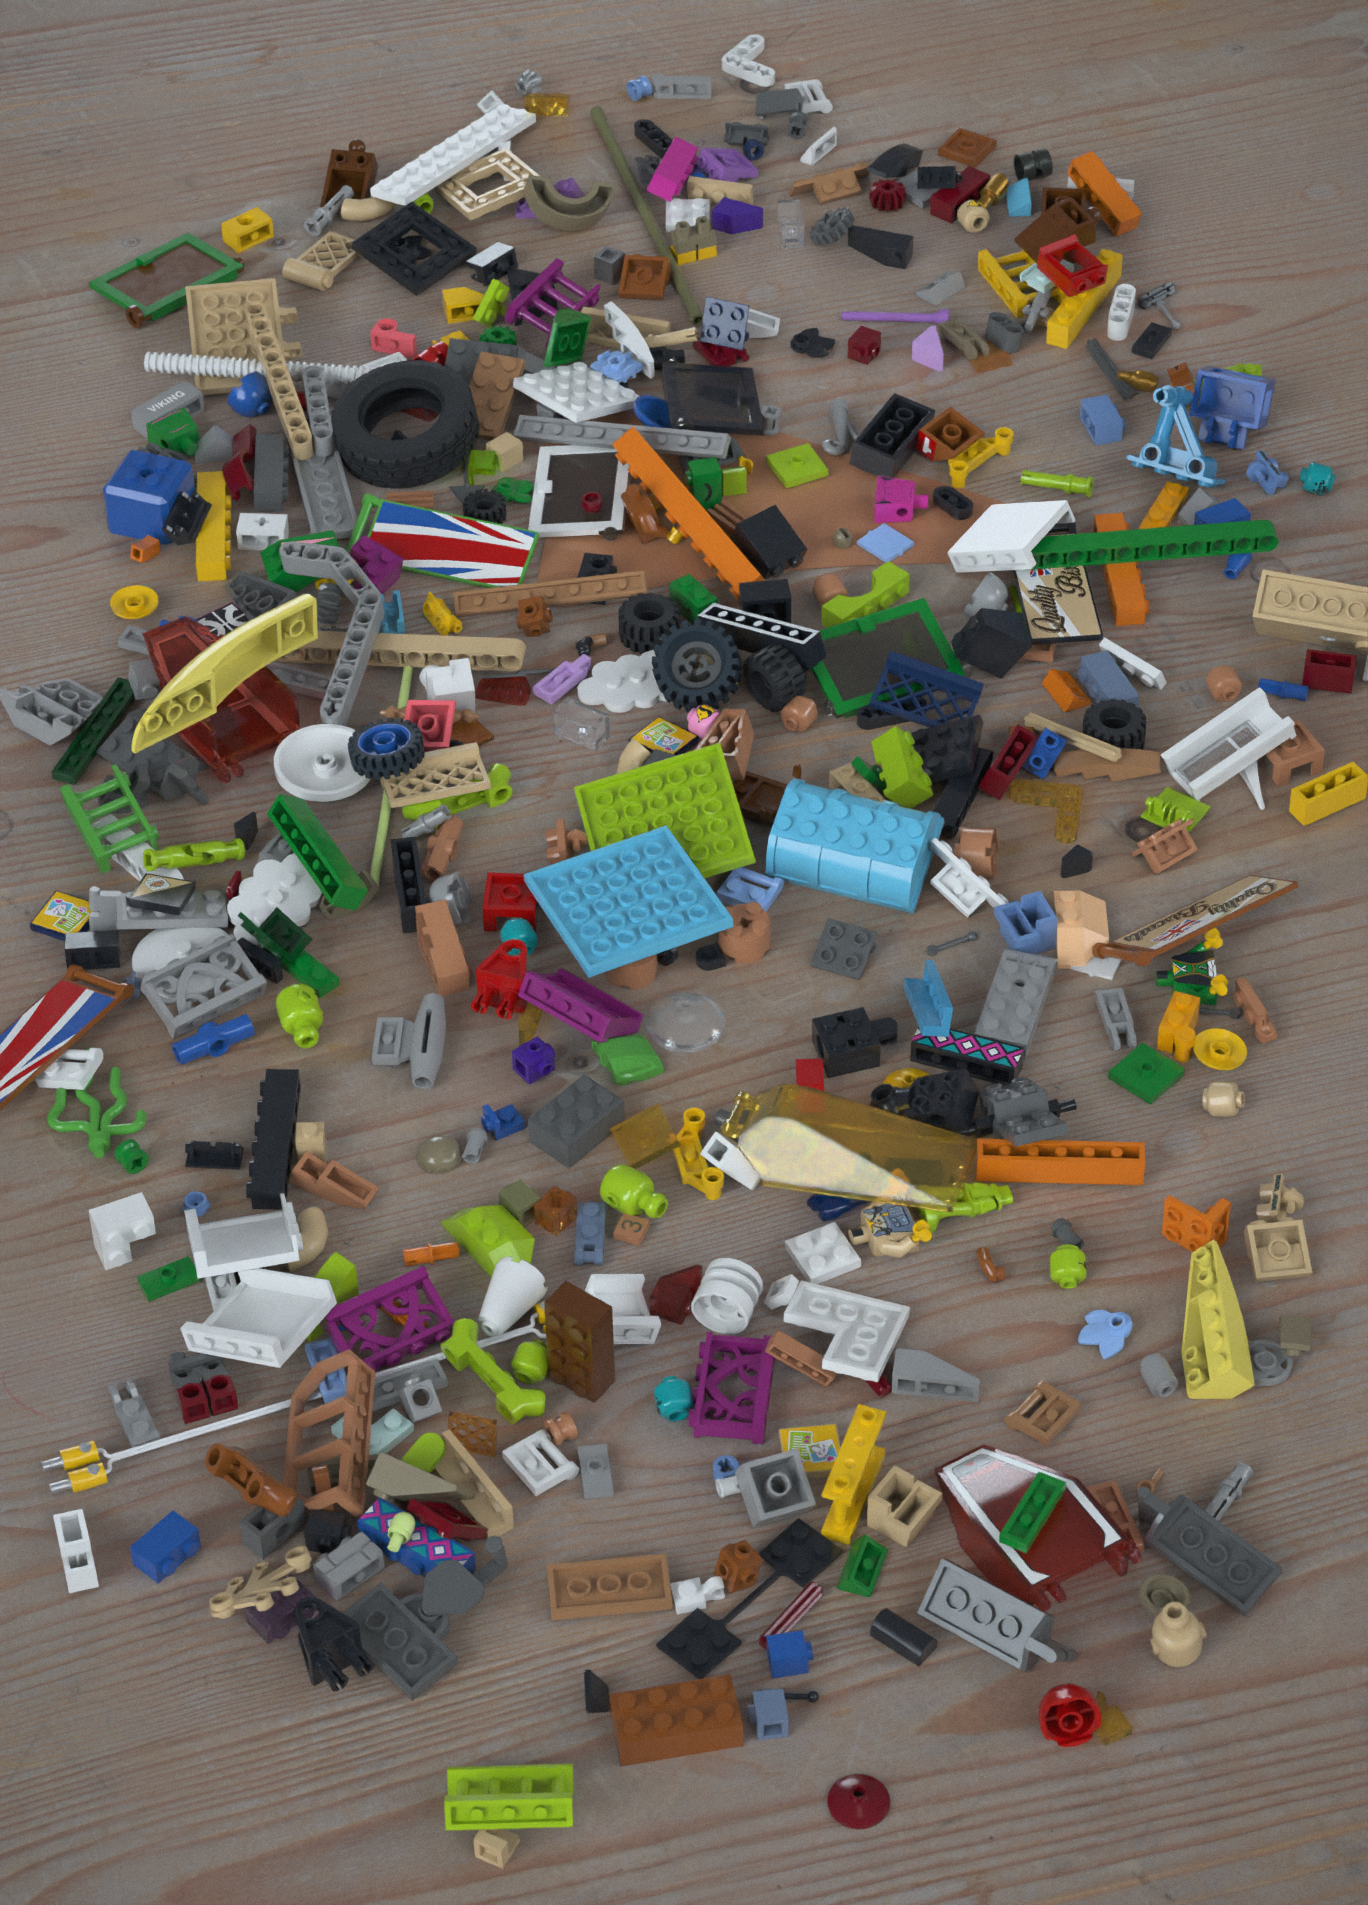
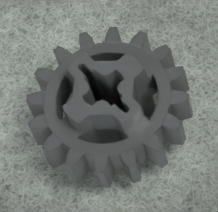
M846 207L842 209L837 208L835 212L827 211L820 220L815 222V226L811 227L812 231L809 232V237L818 247L822 244L826 246L830 241L835 243L840 240L844 233L848 232V228L853 226L854 216L849 208L846 209Z

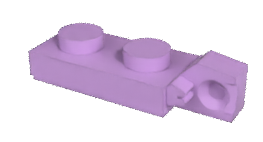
M583 654L574 662H563L534 685L533 694L552 705L588 675V672L592 669L591 658Z

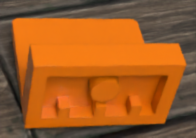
M1168 1195L1164 1200L1162 1235L1191 1252L1212 1240L1217 1242L1220 1249L1228 1238L1231 1202L1221 1198L1214 1206H1209L1204 1214Z

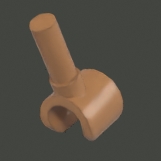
M1158 1468L1150 1480L1140 1481L1137 1484V1496L1139 1488L1143 1486L1149 1488L1150 1492L1155 1495V1486L1164 1474V1470Z

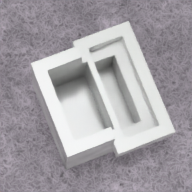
M469 658L450 660L449 666L426 669L427 700L455 701V708L462 712L464 709H471L475 713V688Z

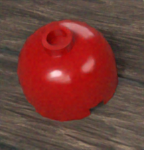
M1065 1683L1052 1687L1045 1693L1039 1704L1038 1720L1040 1729L1048 1741H1050V1738L1052 1741H1056L1058 1746L1074 1747L1086 1743L1093 1738L1092 1733L1097 1727L1099 1730L1101 1726V1712L1091 1692L1080 1685Z

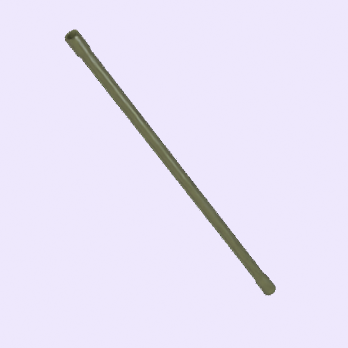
M594 106L590 110V114L603 136L659 254L669 257L671 264L670 276L686 307L692 324L700 326L703 323V314L685 282L612 133L602 108Z

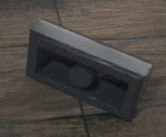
M888 1608L880 1611L872 1623L870 1636L918 1667L937 1648V1639Z

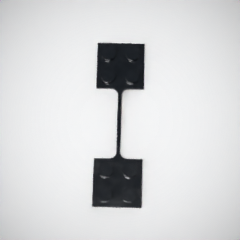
M798 1518L759 1552L760 1557L775 1568V1572L723 1619H712L699 1608H696L656 1644V1647L698 1679H703L742 1644V1640L726 1629L725 1626L780 1576H786L804 1588L839 1557L843 1550Z

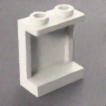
M592 1274L589 1278L585 1292L612 1306L614 1344L655 1343L662 1324L659 1316H650L642 1293L645 1281L643 1274Z

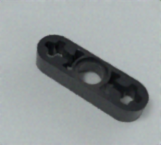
M642 119L634 124L635 136L658 157L663 159L673 139L650 120Z
M923 697L917 698L921 707L927 706V702ZM912 700L901 704L906 711L916 710ZM869 705L862 706L857 710V725L865 730L910 722V720L889 715Z

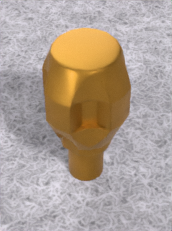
M1119 370L1117 373V379L1127 381V384H1130L1137 390L1153 392L1157 388L1158 376L1152 372L1144 370L1125 372Z

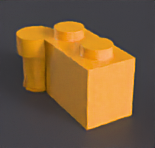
M1174 991L1159 1025L1157 1050L1168 1053L1175 1051L1174 1058L1178 1062L1185 1063L1190 1061L1191 1048L1195 1044L1196 1033L1194 1028L1199 1016L1200 997Z

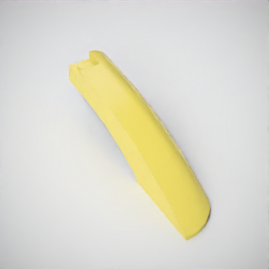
M302 594L229 632L191 660L168 682L140 719L132 740V752L135 754L217 713V706L251 675L274 660L318 639L316 598L310 594Z

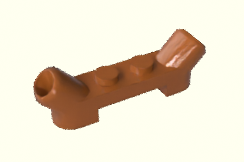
M215 1443L209 1448L205 1458V1466L210 1473L225 1479L242 1493L241 1498L246 1502L262 1507L281 1518L289 1515L297 1500L296 1490L280 1483L247 1457V1453L243 1448L238 1446L229 1447L220 1443Z

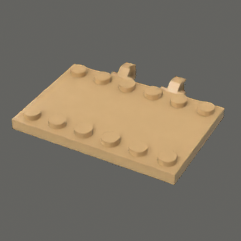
M276 278L185 287L191 348L194 357L197 355L201 357L207 355L208 358L211 356H215V358L221 356L222 359L225 357H229V359L236 357V360H239V358H243V360L250 358L251 361L253 359L259 361L245 317L244 307L252 300L261 301L265 305L284 360L288 361L302 357L300 342L286 343L282 339L281 326L298 323L296 307L284 308L279 306ZM194 373L195 388L201 391L203 396L230 393L234 386L238 389L243 384L238 376L231 378L228 375L225 378L224 375L217 377L214 374L211 377L209 374L203 376L200 373L199 376H196Z

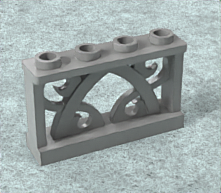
M231 934L227 937H218L212 944L204 948L198 947L194 949L188 956L182 959L176 958L170 961L166 967L158 971H149L142 978L140 990L145 994L167 1027L171 1038L175 1040L201 1027L203 1024L211 1022L265 995L267 982L262 974L259 975L236 941V937ZM230 954L235 959V965L228 970L226 969L228 958L224 962L218 961L217 958ZM239 968L243 970L249 979L248 981L235 974ZM193 974H205L219 978L215 984L214 998L209 1000L201 994H186L188 982ZM224 982H228L225 987L230 988L226 992H222L220 989ZM169 983L171 988L163 989V991L169 995L176 994V997L164 998L157 993L156 988ZM190 1000H196L200 1002V1005L193 1008L191 1006L193 1001ZM176 1004L178 1016L173 1017L166 1005Z

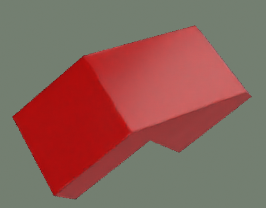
M796 1059L797 1112H824L823 1059Z

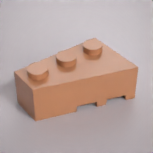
M724 709L695 749L720 743L731 780H744L754 738V730L746 709Z

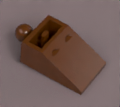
M352 140L348 146L349 151L332 149L320 207H324L344 185L349 186L353 190L354 196L351 199H367L370 197V188L375 184L378 164L374 153L365 152L366 146L362 140Z
M1071 197L1047 209L1015 237V242L1038 264L1040 247L1076 234L1079 243L1084 247L1096 242V224L1101 221L1102 213L1097 207H1090L1085 211Z

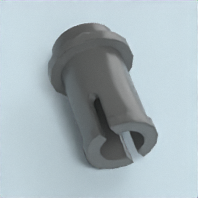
M1064 1218L1057 1219L1051 1225L1053 1237L1059 1238L1064 1245H1075L1079 1250L1082 1249L1084 1241L1071 1228L1072 1223Z

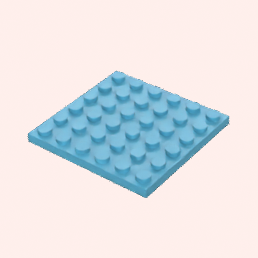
M667 826L524 874L525 884L588 978L734 927L733 918Z

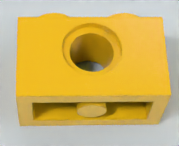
M258 207L221 223L223 242L237 253L274 237L272 218Z

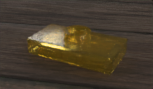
M528 1002L525 1012H521L519 1016V1047L534 1038L542 1015V1009Z

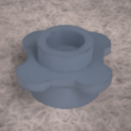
M132 971L130 978L126 977L124 982L133 985L134 993L131 998L138 999L141 992L142 979L135 977L136 972Z

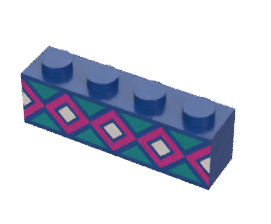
M380 1497L357 1521L358 1531H362L371 1542H374L388 1559L400 1562L416 1575L425 1577L427 1573L445 1560L460 1562L471 1574L476 1571L475 1553L454 1540L438 1535L436 1533L437 1530L418 1522L416 1519L415 1528L410 1540L405 1544H401L398 1552L390 1551L387 1548L390 1542L388 1528L393 1517L397 1513L404 1511Z

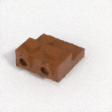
M640 254L625 255L618 291L619 298L663 300L665 287L668 286L671 271L669 257L661 255L642 256Z

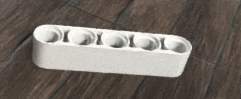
M109 814L91 824L92 828L96 826L100 828L118 819ZM127 827L103 837V841L100 842L102 845L107 844L109 846L133 836L135 833ZM146 842L112 855V859L139 881L142 880L145 873L184 880L178 869H167L164 867L156 868L155 871H147L143 864V852L145 849L153 848Z

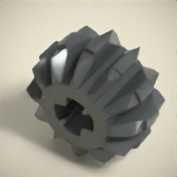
M323 582L319 587L316 602L317 621H320V623L334 625L337 622L343 597V591L337 584Z

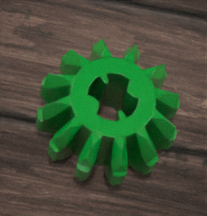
M501 325L484 329L479 338V341L517 345L515 331L510 330L509 327L502 328Z

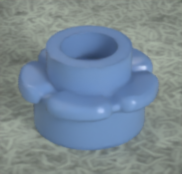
M190 1192L184 1198L183 1211L196 1209L197 1217L204 1215L206 1210H209L210 1202L202 1192Z

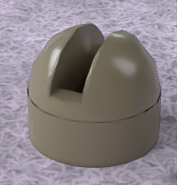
M842 527L834 532L833 545L835 547L844 549L851 546L852 535L848 529Z

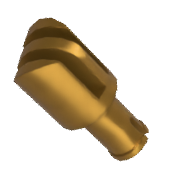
M1003 173L995 174L980 191L981 198L978 201L986 210L990 206H996L1008 191V180Z

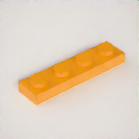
M1167 481L1138 529L1169 527L1188 497L1189 487Z

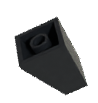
M776 505L737 523L730 537L731 541L764 579L771 576L776 578L789 567L796 568L804 561L803 557L808 550Z
M981 608L972 616L962 630L954 635L951 641L956 658L1000 679L1032 647L1022 613Z

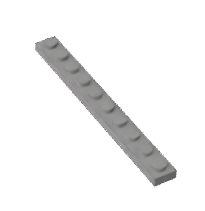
M519 415L514 432V437L519 440L615 449L612 444L634 426L656 453L706 458L716 457V459H726L731 441L729 434L594 421L575 423L570 419Z
M128 625L117 640L118 647L153 656L147 639L161 633ZM177 638L160 645L163 657L200 653L189 640ZM271 662L246 680L324 699L331 676Z

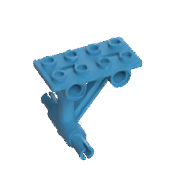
M1163 386L1156 389L1153 393V399L1155 402H1159L1162 408L1155 433L1151 435L1150 442L1142 447L1140 454H1127L1126 459L1131 460L1132 465L1136 467H1154V472L1160 474L1174 475L1176 473L1175 478L1184 481L1198 480V485L1217 488L1218 485L1226 484V479L1215 476L1217 471L1216 460L1210 456H1204L1186 411L1185 405L1190 404L1193 400L1192 392L1181 386ZM1175 421L1187 451L1170 446L1172 442L1170 437Z

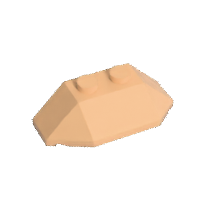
M1080 890L1051 891L1052 910L1058 918L1056 934L1057 969L1085 966L1094 958L1092 953L1093 946L1096 943L1107 944L1109 942L1106 903Z

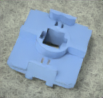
M609 350L597 356L598 361L590 365V368L594 371H599L603 376L618 383H626L627 379L636 377V373L643 368V364L631 358L630 352L623 354L619 351H613L609 353Z

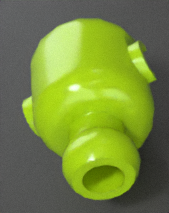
M305 984L287 986L280 991L276 998V1008L280 1023L287 1033L294 1035L296 1045L301 1048L313 1047L319 1040L317 1030L323 1023V1011L321 1010L316 992Z
M618 1164L610 1168L602 1179L600 1197L607 1205L621 1213L638 1217L645 1212L648 1217L657 1219L666 1212L668 1207L667 1198L662 1193H654V1183L644 1172L628 1165Z

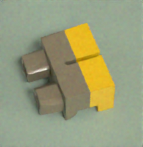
M706 216L697 217L696 225L690 226L686 221L677 222L675 230L670 231L673 240L670 251L677 265L694 262L696 258L702 260L717 256L716 234L712 230Z

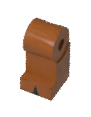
M1186 362L1167 370L1173 387L1181 386L1194 394L1196 383Z

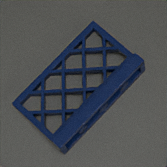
M890 651L869 706L930 728L942 723H949V720L957 717L961 720L965 714H967L966 717H972L981 698L984 683ZM890 673L898 676L901 682L890 685L886 678L887 674ZM909 684H921L924 690L913 693ZM905 687L908 696L898 699L893 690ZM941 691L946 693L948 698L937 702L933 693ZM888 692L893 701L883 703L877 699L879 695ZM928 695L932 704L921 707L917 698ZM964 699L972 703L970 707L960 710L956 701ZM912 700L916 710L910 712L904 710L901 704ZM951 703L956 712L945 716L940 707ZM936 709L940 718L931 720L926 717L925 712Z

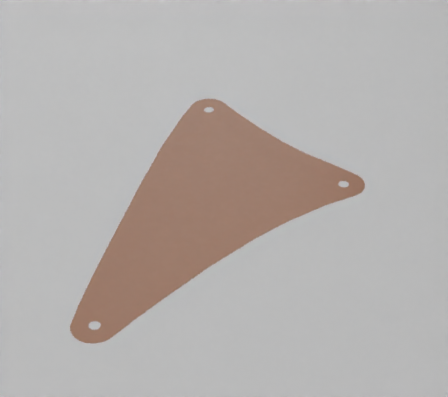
M680 404V409L694 420L738 422L694 414V407ZM634 408L585 420L643 426L637 418ZM779 432L774 436L764 434L763 436L729 434L730 437H733L738 442L745 454L744 458L750 459L753 462L751 474L746 470L747 494L723 496L722 493V501L725 500L748 517L773 505L778 507L808 549L803 557L804 561L796 568L789 567L785 571L885 564V562L857 545V540L867 535L868 531H873L883 524L874 523L878 476L850 465L851 454L844 452L838 456H833L826 453L822 445ZM544 442L545 446H563V445H567V444H557V443H546V442ZM809 443L829 469V475L786 489L766 463V455ZM617 452L551 455L549 480L553 481V488L550 497L549 524L611 521L618 459L615 456ZM657 453L685 486V475L681 468L679 455ZM739 462L721 465L720 469L739 467ZM900 470L894 478L913 481L915 483V494L929 495L928 509H914L913 520L885 523L914 541L913 547L905 551L902 556H898L890 562L895 565L952 563L947 552L991 505L1007 503L961 488H954L973 502V514L971 517L957 520L933 503V491L937 487H953L952 485ZM631 475L630 485L636 484L639 486L642 482L640 477L635 480ZM588 492L599 493L604 501L602 508L596 513L584 511L580 505L584 494ZM658 507L655 510L661 526L667 527L669 532L674 526L680 527L678 522L673 524L667 518L665 513L668 510L665 507L663 509ZM626 513L624 531L610 528L599 531V535L546 537L537 582L577 578L584 553L613 555V565L617 566V573L645 570L648 589L668 586L670 582L687 574L692 575L696 580L717 578L716 573L719 570L716 567L711 569L703 560L706 555L703 552L698 554L690 545L693 541L691 537L688 539L683 537L677 544H673L667 538H655L643 544ZM719 526L730 538L732 534ZM842 527L848 529L852 535L851 546L844 549L833 545V534ZM588 603L562 605L559 607H575Z

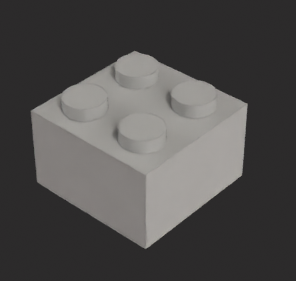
M798 1448L743 1463L735 1471L753 1528L807 1513L816 1505Z

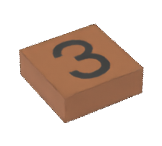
M623 1213L613 1232L614 1239L640 1246L650 1227V1220Z

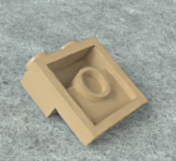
M1286 1217L1273 1223L1258 1220L1246 1226L1244 1239L1248 1259H1251L1255 1282L1311 1276L1312 1268L1303 1220H1294V1218Z

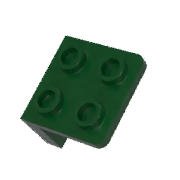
M277 907L260 926L242 912L237 915L243 920L241 926L280 960L284 956L292 963L313 940Z

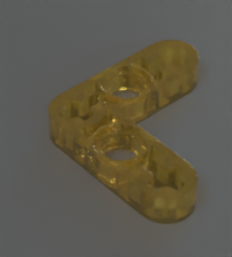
M1017 779L1010 783L1009 798L1012 802L1057 808L1054 834L1057 841L1069 844L1077 839L1083 799L1081 787L1074 784ZM1050 792L1052 795L1042 796L1040 793ZM1069 796H1073V802L1068 801ZM1070 811L1075 813V815L1066 816L1063 812ZM1065 826H1069L1068 832L1064 831Z

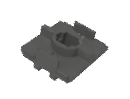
M646 155V158L635 157L641 181L647 184V186H649L660 164L659 157Z

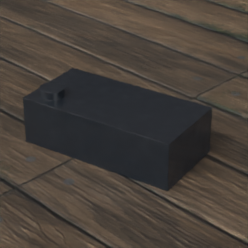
M894 393L853 442L849 464L876 476L894 478L915 453L919 429L934 419L936 410Z

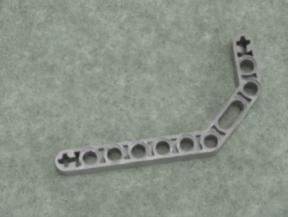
M289 541L282 544L279 548L285 572L333 579L356 607L320 707L322 724L346 726L385 614L382 596L344 548ZM355 579L363 588L354 589L347 580Z

